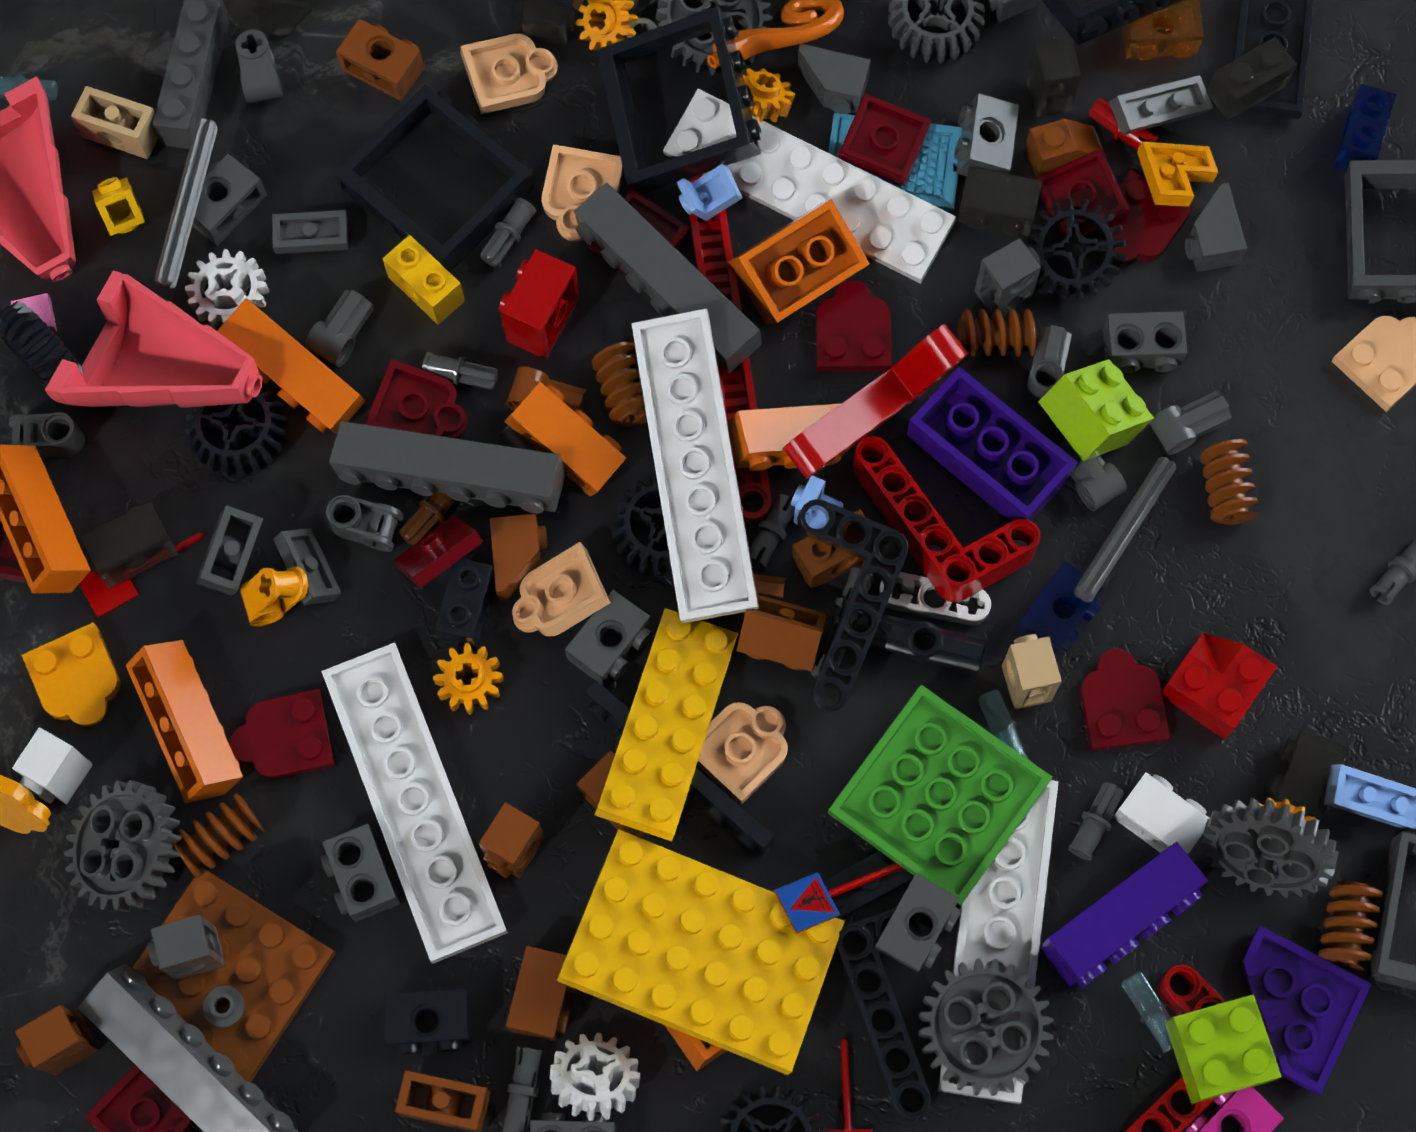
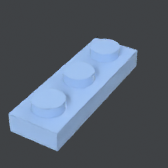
M1342 764L1331 765L1324 804L1416 832V788Z

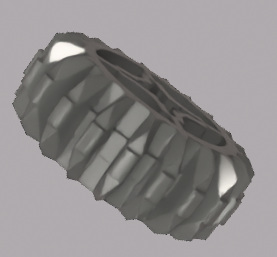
M892 0L889 3L888 11L890 14L888 16V24L892 28L893 40H900L899 46L901 50L911 47L910 54L912 59L919 53L923 54L926 63L931 59V56L937 57L941 64L945 60V55L950 56L955 61L959 56V51L967 54L971 44L978 42L980 32L984 27L985 7L984 4H981V0ZM912 7L918 10L917 15L919 17L915 23L911 20L908 13ZM957 9L960 10L964 17V22L961 25L956 22V17L954 16V12Z

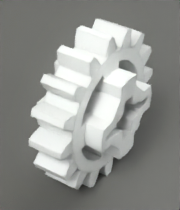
M224 249L222 258L218 259L211 252L209 253V263L205 264L199 260L196 262L200 270L199 273L189 272L188 274L192 285L185 286V291L191 297L187 301L192 311H196L198 319L201 322L208 319L210 326L214 329L220 322L224 323L245 298L250 300L255 306L266 307V301L262 295L269 293V288L266 282H264L267 278L263 269H258L256 260L251 258L246 261L242 251H239L235 258H232L228 249ZM251 281V289L249 295L246 296V291L250 288L249 282ZM208 283L209 288L204 292L206 284Z
M601 1033L595 1035L594 1041H588L587 1037L581 1034L578 1045L567 1040L564 1052L556 1051L554 1064L550 1067L551 1093L559 1094L558 1105L564 1107L571 1104L572 1116L574 1117L581 1110L586 1111L589 1121H593L595 1112H601L606 1120L610 1119L612 1108L623 1113L626 1101H634L640 1079V1073L637 1072V1058L629 1059L630 1047L616 1048V1037L611 1038L608 1043L602 1042Z

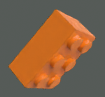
M832 199L819 204L728 261L766 325L778 323L870 264Z

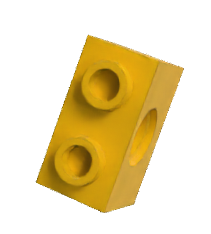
M411 235L407 236L382 258L388 278L437 325L465 302L461 283Z

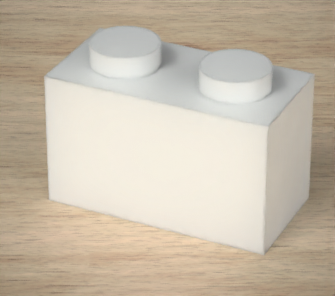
M39 727L12 769L23 777L19 783L28 788L37 797L49 804L56 798L67 805L93 764L73 746Z
M1145 772L1112 818L1160 853L1177 841L1188 855L1203 834L1207 819H1210L1205 815L1207 813L1206 810L1196 801L1189 798L1184 800L1172 791L1174 789L1173 786L1159 775L1151 776Z

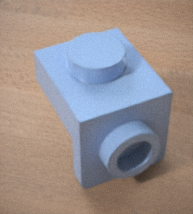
M720 164L692 183L684 178L677 182L682 193L679 195V200L685 211L705 221L743 198L729 168L724 164Z
M812 475L806 486L800 484L796 489L791 501V505L795 507V524H797L798 513L804 504L810 500L820 499L843 508L842 502L824 494V480ZM813 508L806 512L805 519L810 527L820 529L826 525V515L820 509Z

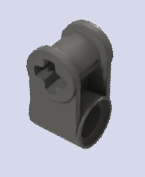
M256 29L243 31L237 37L236 51L241 70V84L247 104L283 97L280 76L265 34Z
M64 412L34 415L17 414L8 419V425L12 428V445L36 446L41 459L71 457L78 454L85 445L84 432ZM69 429L66 437L57 440L58 435L62 431Z
M349 495L336 496L329 502L326 509L330 527L336 536L364 544L379 551L391 552L393 550L394 543L392 538L397 523L402 522L404 513L399 509L382 503L361 500ZM351 511L355 513L354 518L348 523L336 521L337 516L342 512Z

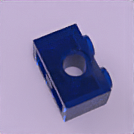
M1364 84L1360 85L1350 104L1332 167L1347 171L1350 161L1378 159L1397 94Z
M1064 561L1022 617L1016 632L1021 636L1035 634L1038 639L1049 636L1055 656L1061 648L1068 652L1081 634L1075 630L1083 618L1090 622L1103 604L1097 600L1103 587L1101 586L1091 602H1084L1081 598L1076 597L1074 589L1084 574ZM1058 605L1067 607L1072 617L1068 619L1059 618L1054 613L1053 607Z

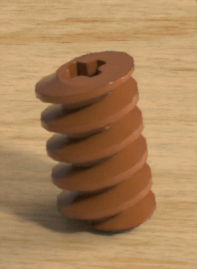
M964 309L960 319H958L956 338L963 347L968 345L971 356L976 355L979 346H983L986 356L991 355L994 346H998L1001 356H1005L1009 346H1013L1016 356L1020 357L1024 346H1028L1031 357H1033L1036 346V327L1030 310H1024L1019 320L1015 309H1009L1004 320L1000 309H994L989 320L985 309H979L974 320L970 309Z
M631 341L608 346L595 355L592 360L593 370L597 372V383L601 385V395L606 399L604 401L605 408L610 412L608 415L609 421L616 427H634L647 422L641 382H637L640 380L639 368H634L638 365L637 355H629L636 350L635 343Z
M1232 439L1215 443L1206 448L1200 455V460L1205 465L1202 473L1208 479L1205 483V489L1210 493L1207 501L1209 506L1213 508L1210 512V518L1218 524H1241L1251 521L1260 515L1258 512L1248 511V508L1258 504V499L1256 497H1246V494L1254 491L1256 487L1254 483L1243 482V479L1253 475L1251 468H1241L1240 466L1251 460L1249 454L1238 453V451L1248 446V442L1244 439Z
M237 793L233 795L235 808L232 809L223 802L219 804L221 817L218 818L210 811L205 813L207 826H203L198 821L193 820V835H189L182 829L178 830V835L182 836V840H180L179 844L174 843V846L189 870L197 878L202 876L201 862L213 869L216 866L215 853L226 860L230 857L229 844L240 851L244 847L241 836H245L254 842L257 840L255 827L264 831L251 808Z
M1337 881V886H1333L1329 890L1330 897L1335 901L1329 902L1326 906L1327 913L1333 917L1326 918L1323 922L1324 928L1329 933L1323 934L1320 938L1321 944L1327 948L1321 949L1317 955L1342 969L1363 971L1364 968L1358 965L1359 961L1371 960L1372 955L1362 950L1361 946L1374 944L1375 939L1364 934V930L1375 929L1378 926L1376 922L1367 918V914L1379 913L1381 909L1372 904L1370 898L1383 897V892L1360 882Z

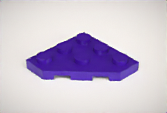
M1258 926L1240 961L1250 994H1254L1281 1076L1316 1095H1320L1372 984L1278 934Z

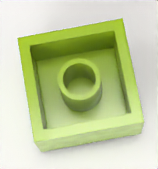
M1110 359L1064 374L1038 401L1083 462L1128 445L1154 419L1146 408L1143 399L1136 395L1124 379L1121 370Z
M1254 994L1175 1016L1165 1023L1191 1104L1269 1083L1282 1077Z

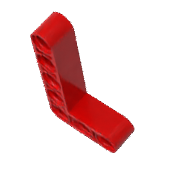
M945 323L919 342L891 369L806 428L782 449L803 476L808 479L916 400L969 353Z
M868 436L858 442L853 462V473L891 528L903 534L907 539L909 553L943 599L949 602L963 601L1025 567L1033 560L1040 541V530L1034 522L1027 519L1014 520L963 548L888 443L877 436ZM865 458H874L878 462L871 463L866 461ZM892 486L897 488L899 491L891 492L888 491L885 487ZM906 516H916L921 521H911ZM1013 540L1024 541L1027 546H1019ZM936 545L942 551H932L927 546ZM989 557L993 559L996 563L988 564L984 562L981 558ZM958 575L962 577L964 581L956 582L951 580L948 576Z
M1187 965L1172 967L1158 981V995L1177 1016L1200 1010L1202 1006L1211 1007L1226 1002L1196 970ZM1172 976H1179L1186 981L1188 985L1186 996L1177 995L1172 991L1170 987ZM1181 1074L1122 1132H1142V1125L1145 1121L1154 1122L1159 1127L1160 1132H1182L1215 1098L1191 1104ZM1174 1093H1181L1188 1099L1190 1106L1186 1115L1178 1114L1172 1108L1171 1097Z

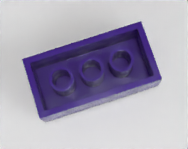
M960 367L909 420L906 436L1010 522L1017 519L1033 521L1072 478L1078 463Z
M1176 841L1047 938L1039 948V953L1067 990L1076 983L1083 989L1107 969L1104 965L1106 960L1109 959L1113 965L1139 945L1135 938L1141 935L1146 941L1172 920L1168 913L1172 911L1178 917L1195 904L1196 901L1204 896L1199 889L1208 880Z

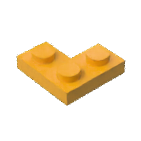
M1142 141L1137 151L1155 205L1189 207L1194 198L1189 181L1213 183L1218 174V169L1209 146Z

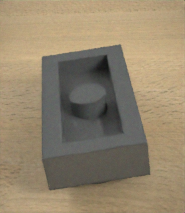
M346 210L272 214L273 250L275 254L349 250L348 215Z
M311 528L281 531L273 539L286 568L300 567L305 571L308 580V591L302 600L304 605L332 602L342 594Z

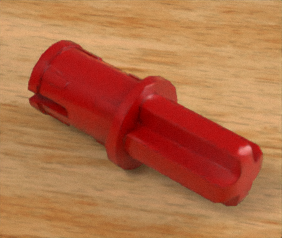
M1098 99L1089 111V116L1115 134L1113 137L1115 140L1120 138L1137 151L1142 143L1139 139L1145 142H1157L1159 138L1146 129L1122 135L1110 103L1104 99Z

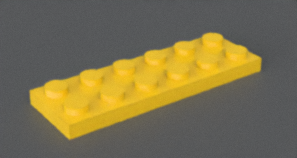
M664 609L595 816L669 841L673 840L738 633L701 620L682 623L678 612Z

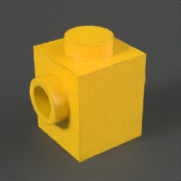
M118 177L106 179L97 185L98 189L92 191L95 204L110 236L117 233L130 232L136 229L139 224L145 222L141 207L127 177L121 180Z

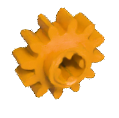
M587 0L589 5H581L579 11L584 13L583 19L576 20L575 24L584 26L585 31L580 34L579 38L580 40H591L589 43L590 50H597L625 40L624 36L636 35V32L629 27L630 22L638 20V16L631 15L628 12L634 5L633 1Z
M747 68L746 74H743L745 85H749L754 97V106L750 107L752 115L757 118L758 122H762L763 119L767 118L777 122L779 115L787 117L795 97V93L789 91L791 83H781L780 74H772L764 68L757 72Z
M466 643L463 648V654L459 655L454 648H449L451 661H437L440 670L444 674L433 676V680L436 685L444 686L437 693L440 700H446L451 697L449 706L452 711H456L462 703L467 713L472 715L474 704L479 703L483 709L487 710L489 706L486 697L488 695L493 698L500 697L499 690L493 684L502 683L504 677L501 672H492L499 667L500 663L497 657L486 661L488 656L486 647H481L477 654H473L470 644ZM467 673H473L475 678L471 680V684L464 685L463 680L466 679Z

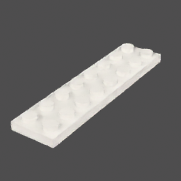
M697 89L663 149L664 155L673 159L737 137L730 105ZM765 121L758 122L761 128V133H759L761 140H758L761 154L727 165L741 194L793 220L819 204L832 199L866 257L920 284L922 283L953 227L956 216Z
M707 308L631 323L680 621L688 623L746 612V609L758 610L759 604Z
M395 642L321 671L431 963L434 964L507 934V929Z
M1051 780L962 904L952 972L956 977L959 976L958 965L961 962L968 967L969 971H973L975 960L980 959L984 970H989L992 961L997 959L1000 972L1004 973L1007 967L1013 964V977L1018 979L1027 973L1029 977L1025 987L1027 989L1035 987L1059 781ZM992 990L987 993V1003L992 1009L1000 1011L1007 1008V998L1001 991ZM956 1004L948 1008V1017L954 1024L965 1025L969 1022V1012L964 1006ZM1013 1012L990 1023H986L984 1018L980 1017L981 1022L977 1027L952 1035L951 1040L959 1042L979 1032H986L988 1037H991L990 1032L996 1026L1020 1018V1014ZM1007 1029L1003 1032L1002 1039L1007 1048L1011 1050H1020L1022 1048L1023 1038L1018 1031ZM974 1043L967 1044L964 1047V1057L970 1064L979 1065L984 1062L985 1053L982 1047ZM944 1065L940 1067L937 1091L1015 1104L1021 1103L1023 1084L1015 1077L1013 1078L1014 1090L1008 1093L1002 1083H999L997 1095L991 1096L987 1085H983L979 1095L976 1096L973 1094V1086L970 1082H967L960 1091L957 1090L959 1077L955 1075L947 1081H943L942 1078L947 1068Z

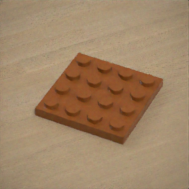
M201 867L202 876L199 878L194 877L162 925L201 915L217 928L226 967L178 981L160 970L159 966H153L147 946L133 968L144 975L146 983L159 996H163L172 1002L176 1013L185 1022L197 1027L203 1033L205 1041L217 1053L227 1056L234 1064V1069L247 1082H252L336 952ZM219 986H231L237 989L245 1000V1011L242 1018L235 1025L227 1028L212 1025L205 1018L203 1012L205 997L211 990ZM222 999L217 1004V1011L220 1014L227 1012L230 1008L228 999Z

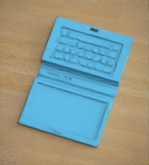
M834 113L828 149L829 154L838 157V153L855 115ZM930 124L905 186L866 170L863 171L946 212L953 211L959 175L956 174V171H953V167H957L958 159L954 158V150L958 139L961 137L962 127Z

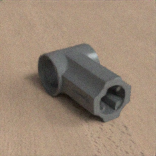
M345 290L325 321H318L311 328L305 341V348L336 367H341L353 351L354 338L373 312V304L358 292Z
M1050 325L1048 327H1041L1039 330L1032 366L1026 384V395L1036 405L1041 406L1038 401L1064 375L1072 334L1067 332L1064 327ZM1046 379L1052 383V386L1040 385L1037 380Z
M1215 391L1181 408L1179 405L1168 407L1153 416L1154 419L1149 424L1167 455H1173L1191 446L1198 437L1228 424L1232 416L1224 396L1219 395Z
M1066 439L1058 445V447L1078 462L1072 478L1076 482L1075 487L1079 497L1090 510H1097L1127 491L1126 482L1122 474L1112 463H1105L1101 456L1083 462Z

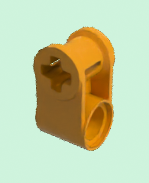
M290 567L286 571H275L272 568L261 569L251 580L240 586L250 625L265 626L280 620L288 610L305 598L308 591V580L305 571L300 567Z

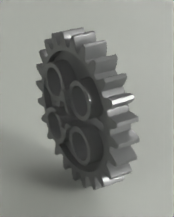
M658 0L657 7L660 9H657L655 20L659 21L658 27L718 6L728 17H732L734 27L742 31L770 28L773 17L767 15L769 14L771 3L763 2L764 0H733V2H725L723 0ZM686 3H695L699 8H690ZM712 32L704 34L708 38L706 41L693 38L673 46L671 57L674 58L682 54L684 56L682 66L685 67L693 61L696 62V72L699 73L703 66L706 65L709 66L710 74H715L716 68L713 69L707 61V56L713 53V45L715 44ZM756 55L746 60L753 63Z
M129 780L128 783L116 781L114 787L102 786V796L93 793L90 795L91 807L83 805L79 807L83 815L82 820L71 821L72 825L77 829L76 834L66 836V839L73 843V848L64 852V856L73 858V862L65 870L66 872L76 874L70 885L81 888L78 897L88 899V905L111 912H116V910L129 912L131 906L142 908L143 898L152 900L156 898L154 886L166 887V882L162 875L164 872L174 873L175 870L169 864L170 858L179 857L180 853L172 850V844L182 840V836L172 834V830L180 824V821L169 818L175 807L165 804L167 798L165 794L157 793L155 787Z
M1251 798L1249 806H1246L1239 800H1235L1233 808L1222 804L1220 812L1214 810L1211 818L1207 819L1201 846L1206 847L1204 856L1213 858L1211 866L1216 868L1223 867L1221 876H1235V884L1237 886L1246 882L1250 884V891L1255 892L1259 887L1264 888L1267 896H1271L1273 890L1279 891L1284 898H1288L1289 891H1293L1298 896L1303 897L1305 889L1316 893L1318 885L1326 887L1328 879H1332L1334 876L1339 852L1335 850L1336 840L1328 839L1329 829H1318V819L1306 821L1304 819L1305 811L1302 810L1293 814L1289 812V804H1285L1279 809L1275 808L1274 803L1269 799L1266 802V806H1260L1254 798Z
M980 959L975 960L973 971H969L968 967L961 962L958 965V977L949 970H946L943 975L947 985L944 986L938 982L932 984L931 987L938 995L937 998L925 996L923 1002L932 1010L931 1012H921L918 1019L929 1023V1027L921 1029L918 1032V1036L930 1038L931 1043L927 1044L922 1049V1052H935L937 1055L930 1065L932 1069L941 1065L947 1068L942 1078L943 1081H947L953 1075L959 1077L957 1082V1090L959 1091L967 1082H970L973 1086V1094L976 1096L979 1095L983 1085H987L991 1096L997 1095L999 1083H1002L1008 1093L1014 1090L1013 1078L1015 1077L1025 1085L1029 1081L1025 1069L1027 1068L1035 1073L1041 1069L1034 1059L1035 1056L1047 1058L1050 1054L1045 1048L1040 1046L1041 1042H1050L1054 1039L1052 1034L1043 1031V1027L1053 1023L1054 1019L1048 1016H1041V1011L1049 1005V1001L1036 1002L1034 997L1038 994L1041 987L1035 986L1027 989L1025 984L1029 974L1025 973L1020 978L1015 979L1013 977V964H1010L1003 973L999 971L997 959L992 961L989 970H984ZM992 990L1001 991L1007 998V1008L1000 1011L992 1009L987 1003V993ZM956 1004L964 1006L969 1012V1022L965 1025L954 1024L948 1017V1008ZM1013 1012L1020 1014L1019 1019L996 1026L990 1032L991 1037H988L986 1032H979L959 1042L951 1040L952 1035L977 1027L981 1022L980 1017H983L986 1023H990ZM1014 1029L1021 1034L1023 1046L1020 1050H1011L1005 1046L1002 1039L1005 1030ZM974 1043L982 1047L985 1053V1059L982 1064L973 1065L965 1059L963 1051L967 1044Z

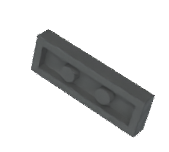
M1200 75L1119 95L1109 101L1122 135L1202 115L1213 109Z

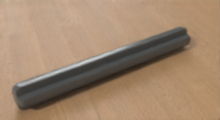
M200 118L195 126L154 278L157 286L161 288L174 289L177 284L218 131L216 122L211 119Z
M1164 456L1158 458L1075 587L1074 594L1076 597L1081 598L1084 602H1091L1177 469L1174 461H1169Z

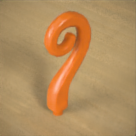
M790 0L781 9L782 22L788 28H757L738 31V38L734 39L736 49L741 51L744 60L766 51L798 45L821 38L834 31L843 21L844 8L840 0ZM816 11L824 12V14L818 18ZM715 44L713 45V53L707 56L708 64L713 69L720 66Z

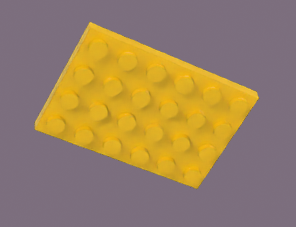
M618 829L557 981L789 1076L793 1070L840 936L839 932L845 921L833 918L796 934L774 892Z

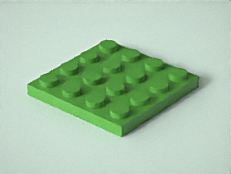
M920 685L831 805L828 814L911 874L915 875L917 873L959 897L956 906L960 908L1049 784L1052 776L923 685Z

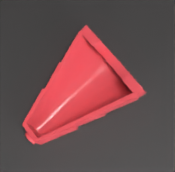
M36 76L4 93L10 106L0 111V244L42 279H51L53 282H58L73 273L72 268L76 264L69 203L68 198L63 195L59 154L54 144L48 97L39 78Z
M113 271L97 298L106 324L81 366L83 374H81L75 362L62 359L45 388L47 394L54 401L65 405L87 407L129 405L133 407H149L177 404L179 407L188 408L248 403L253 397L258 396L262 387V377L259 375L254 358L211 326L200 324L171 301H165L128 274Z

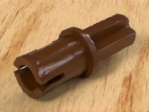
M441 492L433 493L426 501L421 500L419 502L420 508L399 530L400 536L410 545H417L437 522L442 523L444 521V514L453 506L456 500Z

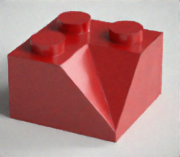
M535 249L530 260L525 259L521 263L516 275L518 281L512 292L507 290L499 304V311L507 342L547 360L580 300L576 267Z
M1202 633L1162 690V697L1226 740L1277 666L1245 644Z

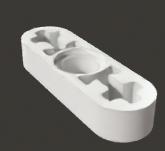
M900 572L896 583L902 585V591L913 593L914 586L920 587L917 604L911 603L913 595L901 594L899 599H893L891 593L886 608L894 611L975 626L984 622L988 617L991 609V599L984 590H981L969 598L958 602L968 604L970 598L977 599V606L983 607V609H977L975 615L969 614L968 607L956 604L955 612L949 611L952 602L947 600L942 607L931 608L924 601V594L929 590L935 589L929 579L923 576ZM883 581L880 584L879 595L884 589Z

